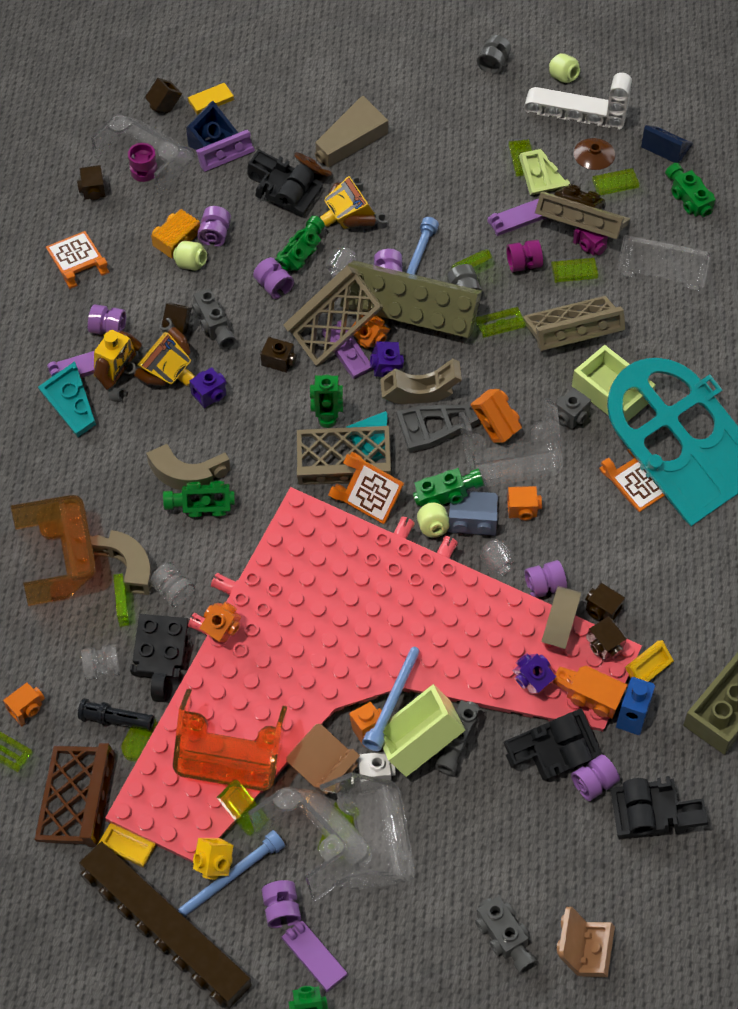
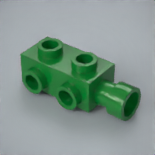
M679 163L671 164L666 169L665 174L671 181L673 180L671 192L675 199L680 198L684 202L683 207L688 214L693 213L695 217L699 215L705 217V214H711L716 201L714 194L705 187L702 179L693 170L683 173L684 169Z
M311 216L306 222V227L298 230L289 239L284 249L278 252L275 260L287 272L292 270L298 271L305 265L306 258L317 250L316 246L321 241L317 234H320L325 228L323 220L318 216Z
M315 375V385H310L311 412H315V417H318V422L322 427L331 428L336 424V417H338L339 412H343V385H338V376Z
M459 468L415 482L417 492H414L413 496L416 505H421L422 507L428 503L443 505L450 502L458 504L463 501L464 497L468 496L467 489L473 487L478 489L485 485L479 468L470 471V474L462 476Z
M212 481L210 485H201L200 482H189L187 486L182 487V493L163 491L164 510H174V507H183V513H188L189 517H200L202 512H212L213 516L226 515V511H230L231 505H235V493L230 491V484H224V481ZM221 493L223 497L218 500L214 497V494ZM198 494L200 498L195 501L191 498V495Z

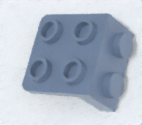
M467 491L468 496L464 497L462 502L458 504L450 503V527L448 532L495 536L498 501L496 493Z

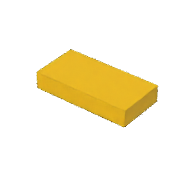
M225 83L188 97V102L197 115L211 101H214L217 106H221L234 100L233 94Z
M661 640L655 642L625 666V669L630 678L635 677L649 682L673 663L674 660L664 641Z
M112 823L109 824L99 843L102 841L117 856L143 868L156 847L155 843Z

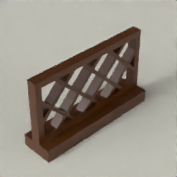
M99 743L98 747H53L34 839L36 842L86 844L87 847H96L98 845L115 759V752L109 743ZM59 753L70 754L73 757L63 767H60L57 763ZM87 755H95L94 762L86 768L80 762ZM78 763L82 771L70 779L65 772ZM63 774L68 782L56 791L53 787V781ZM87 775L90 778V784L80 791L75 784ZM73 786L78 794L66 803L61 795ZM59 798L64 805L51 814L48 810L49 803ZM83 798L86 802L85 808L76 815L70 807ZM69 810L73 818L61 826L56 819ZM52 821L59 827L52 835H43L44 827ZM78 822L81 825L80 836H69L65 831Z

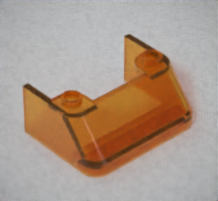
M68 495L11 505L15 530L39 525L40 533L44 538H61L67 575L24 582L28 606L69 598L96 573L83 500L79 496Z
M187 689L178 713L173 757V769L176 774L181 777L258 791L270 789L276 776L288 706H282L276 727L265 726L259 731L257 741L208 733L207 719L202 714L189 712L192 689Z

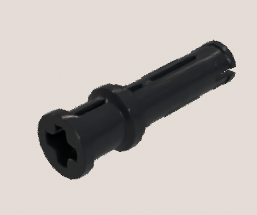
M86 698L81 700L78 708L79 720H95L102 725L111 722L151 731L155 723V716L112 708L109 703H93Z

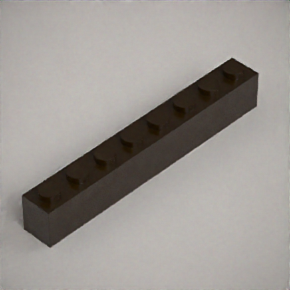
M102 841L79 862L82 871L80 875L89 885L95 883L100 888L98 890L99 894L107 902L113 900L118 905L116 907L117 911L125 919L131 917L136 922V929L143 936L149 934L155 940L153 944L161 953L164 954L167 951L174 957L172 962L178 969L183 971L186 968L192 974L191 980L200 989L205 986L211 992L210 998L218 1006L221 1007L224 1004L230 1009L252 986L251 978Z

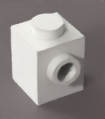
M385 752L359 754L358 768L361 787L391 784V776H395V766L388 761Z

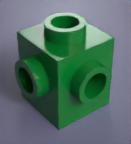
M302 986L297 990H292L293 1001H288L289 1009H328L326 996H321L319 986Z

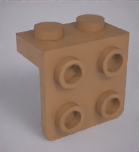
M316 724L288 754L286 761L321 794L330 792L332 794L342 783L339 779L345 773L350 774L357 767L358 762L356 760L360 755L354 749H347L323 725Z
M566 907L565 914L561 917L562 933L561 939L557 943L558 956L578 976L608 977L615 926L611 922H586L573 907Z

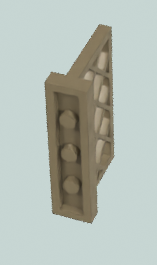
M546 192L540 193L535 214L614 239H618L620 231L630 221V218Z
M347 265L283 325L288 332L294 335L313 363L319 366L384 307L361 279V274L358 270ZM357 282L360 286L359 296H350L351 286ZM338 298H344L343 311L334 310V303ZM349 299H359L357 312L348 311ZM371 300L375 307L369 312H362L363 301ZM322 313H328L327 326L318 325V318ZM333 314H342L341 327L332 326ZM347 315H357L356 324L353 327H346ZM306 328H312L311 341L304 340L300 335ZM317 328L326 329L325 342L316 341ZM331 329L341 330L340 339L336 342H330ZM315 344L324 345V353L319 358L314 354Z
M606 296L522 316L524 324L537 339L538 348L541 351L625 330L624 310L621 306L615 307Z
M389 426L297 430L298 485L349 484L356 469L343 465L346 455L343 457L336 451L343 443L351 449L347 454L350 455L351 452H355L366 462L391 475ZM385 433V439L379 445L370 439L374 434ZM351 435H359L362 438L356 446L347 439ZM328 436H336L339 439L332 447L324 440ZM302 437H313L316 442L308 448L302 443ZM366 442L374 447L367 456L359 450ZM320 444L328 450L321 458L313 452ZM379 451L386 457V463H375L371 458ZM331 454L340 459L336 465H328L325 460ZM308 455L317 461L312 466H302V461Z

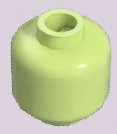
M560 53L551 60L549 72L554 79L563 83H570L578 77L580 67L578 60L574 57Z
M182 241L174 249L173 258L179 268L196 271L206 263L207 252L202 244L198 242Z
M428 503L419 509L417 521L425 536L436 538L448 531L450 524L445 507L439 503Z

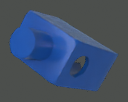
M631 677L621 705L616 728L640 736L654 695L655 684ZM629 712L636 714L637 718L632 719L627 715H629Z

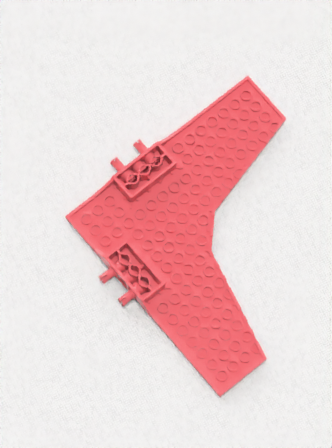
M290 487L239 580L233 581L220 575V573H216V579L213 578L211 582L212 588L229 594L226 602L236 607V613L242 616L239 621L240 627L235 635H230L227 642H219L199 629L205 618L197 613L192 615L193 619L190 618L188 627L206 634L207 637L105 819L107 822L155 843L156 846L193 863L198 838H221L236 823L239 816L253 804L260 793L262 794L288 765L286 757L314 725H322L334 712L342 710L344 707L377 699L378 696L390 693L412 647H417L420 652L402 690L404 692L422 693L434 684L453 702L461 700L465 702L470 701L482 708L506 713L515 712L523 714L525 717L533 718L534 716L548 719V721L582 708L590 728L603 732L610 717H601L594 713L593 709L575 705L567 698L568 692L554 684L553 680L539 693H530L527 688L524 689L515 680L516 675L512 670L518 666L516 662L527 653L528 655L538 654L539 656L543 655L551 665L549 668L554 674H556L559 666L578 672L580 667L589 666L625 683L629 676L625 666L637 658L642 645L627 639L624 651L616 658L610 656L603 661L600 655L597 656L593 653L589 645L590 642L586 639L589 628L595 624L578 616L574 618L566 649L541 642L552 605L451 560L450 557L458 545L454 538H452L449 544L450 537L445 536L436 553L407 540L412 527L415 525L411 519L406 524L407 517L400 518L399 524L394 533Z

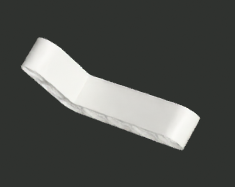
M626 73L615 74L609 93V100L533 87L528 91L524 110L527 113L534 112L537 115L548 117L551 115L564 120L573 119L586 124L595 123L598 124L597 126L608 128L612 126L620 130L623 128L626 119L632 78Z

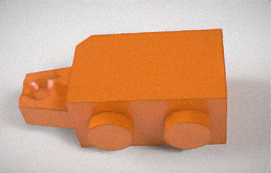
M559 666L555 674L556 678L553 680L554 684L568 692L567 698L577 706H586L593 709L594 713L601 717L613 718L627 687V684L589 666L580 667L578 672Z

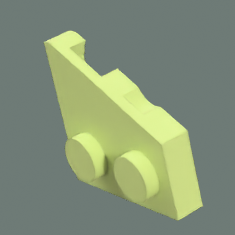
M541 149L523 152L519 155L530 195L562 189L570 184L567 179L564 180L557 172L558 168L548 160L546 154Z

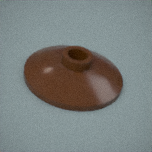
M588 138L575 146L574 158L584 168L601 170L613 163L615 150L605 140Z
M295 152L294 156L297 161L309 167L314 175H332L331 171L322 169L312 158Z

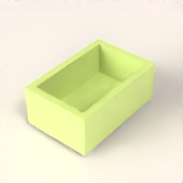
M604 345L574 370L572 387L590 398L594 405L609 416L607 400L610 387L617 375L630 364ZM648 379L650 386L655 391L656 384ZM636 389L627 390L623 396V413L626 422L649 404Z
M433 684L389 719L383 731L385 742L382 747L388 761L407 777L462 734L465 728L451 701Z

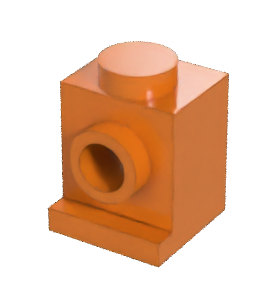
M25 683L3 701L6 710L22 727L25 725L24 719L26 717H33L39 712L42 706L41 701L45 697L37 687L33 689L28 683Z

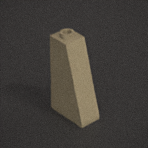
M364 96L360 97L315 142V157L317 161L324 163L329 168L388 134V120Z

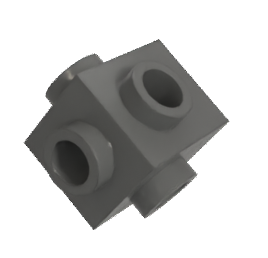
M573 387L565 396L562 395L557 399L554 417L562 425L573 429L578 423L582 424L588 417L591 399Z

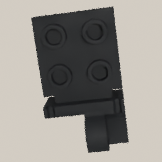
M258 149L248 163L247 172L251 180L260 183L256 189L255 196L261 199L262 195L266 192V199L303 217L322 189L323 183L314 179V173L309 167L299 164L294 168L289 165L290 161L288 160L282 163L283 157L280 156L277 159Z
M139 614L133 654L134 664H131L130 672L134 676L152 677L151 698L153 701L170 703L180 685L182 677L180 669L183 670L184 668L183 660L186 656L184 648L188 644V618Z
M582 708L503 741L508 753L506 758L510 766L533 757L542 780L562 773L602 754Z
M666 776L667 783L664 784L661 782V777L657 778V781L648 782L644 778H633L625 781L623 786L610 788L618 839L670 832L669 825H674L675 834L684 833L690 827L708 825L704 798L678 802L674 778L670 779V776Z

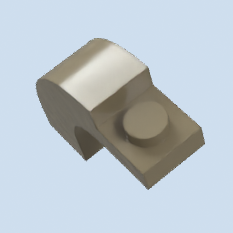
M452 358L436 371L425 375H410L394 369L380 379L382 398L397 404L430 403L443 400L453 394L452 387L462 380L460 362Z
M168 444L146 453L148 465L154 475L167 486L177 490H182V487L187 486L189 482H200L201 485H210L213 478H222L231 471L230 459L226 453L199 464H188L178 460Z
M111 530L109 538L100 535L93 537L85 536L84 547L86 555L115 558L127 567L124 578L126 593L150 595L152 585L150 563L146 551L138 541L127 534Z
M561 586L557 587L541 642L566 649L581 592Z

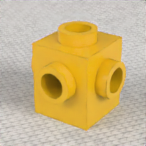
M198 838L196 852L193 856V869L202 873V877L215 880L218 879V876H229L234 845L220 838Z

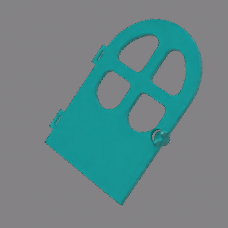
M664 358L642 359L625 367L613 381L607 400L609 419L617 435L641 464L640 469H645L647 472L646 477L653 479L682 518L692 526L738 494V425L714 397L723 390L710 374L701 380L692 370L673 360ZM655 373L671 375L684 382L689 387L690 394L674 405L667 406L650 386L648 378ZM708 381L716 388L714 391L707 384ZM630 389L638 390L656 412L655 418L638 429H633L628 425L623 413V396ZM696 404L704 406L714 421L712 434L705 439H696L690 436L678 420L679 415ZM667 427L681 444V454L675 460L663 461L659 455H652L644 445V439L658 429Z

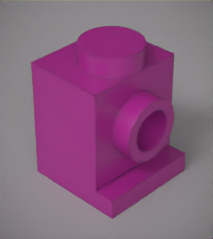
M578 227L574 230L573 243L575 245L579 243L583 251H588L593 256L596 254L601 255L607 248L608 236Z

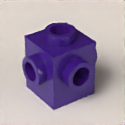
M377 341L370 356V367L374 368V376L384 377L394 369H402L404 358L403 355H400L399 342Z
M212 367L200 372L196 377L189 380L191 394L203 408L220 401L226 395L225 385L227 382L221 373H217Z
M527 653L516 662L518 666L512 670L516 675L515 680L522 688H527L530 693H539L556 678V675L549 668L551 666L549 661L543 655L539 656L538 654L528 655Z

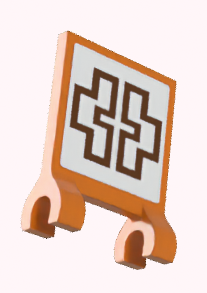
M86 231L46 246L69 289L78 286L75 281V273L96 266L101 276L109 273L106 267L108 265L106 259L100 255Z
M628 449L627 451L634 459L616 469L613 461L608 457L601 462L602 466L599 470L615 484L638 512H641L665 495L651 477H646L647 472L645 469H640L641 464Z
M351 452L350 455L347 454L343 463L356 469L347 489L342 485L336 484L335 487H331L328 495L336 500L346 502L385 524L405 483L366 462L357 453Z

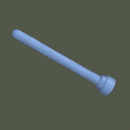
M432 217L423 218L420 225L422 234L406 273L415 275L428 240L438 229L439 223L436 219Z
M417 647L410 649L375 727L367 731L362 740V744L372 751H380L385 742L383 731L420 651Z
M274 830L264 836L265 840L262 841L263 844L229 870V876H220L182 905L178 912L184 917L266 854L278 853L285 847L283 840Z

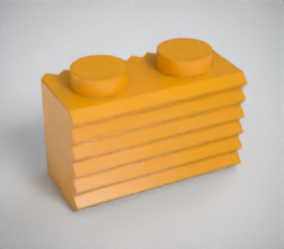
M180 209L175 214H170L167 221L161 227L157 226L153 230L151 235L152 244L172 259L174 249L180 242L192 241L198 236L200 222L195 217H192V215H189V213Z

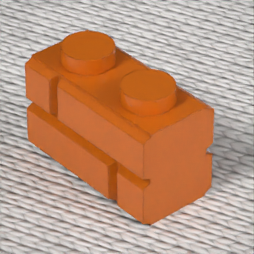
M489 389L471 403V407L493 443L507 441L522 428L519 423L520 417L518 413L511 409L507 402L508 396L500 389Z

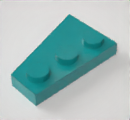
M75 361L38 386L39 391L77 438L96 425Z

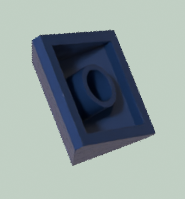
M211 101L186 127L188 146L194 150L238 133L214 101Z
M645 125L641 148L673 163H679L693 145L692 142L657 126Z

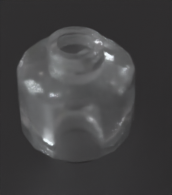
M347 247L334 249L326 263V268L330 272L329 275L334 278L348 263L354 260L358 261L356 253Z
M495 539L482 547L483 551L480 553V559L488 573H498L499 576H502L512 570L511 565L515 562V556L507 542Z

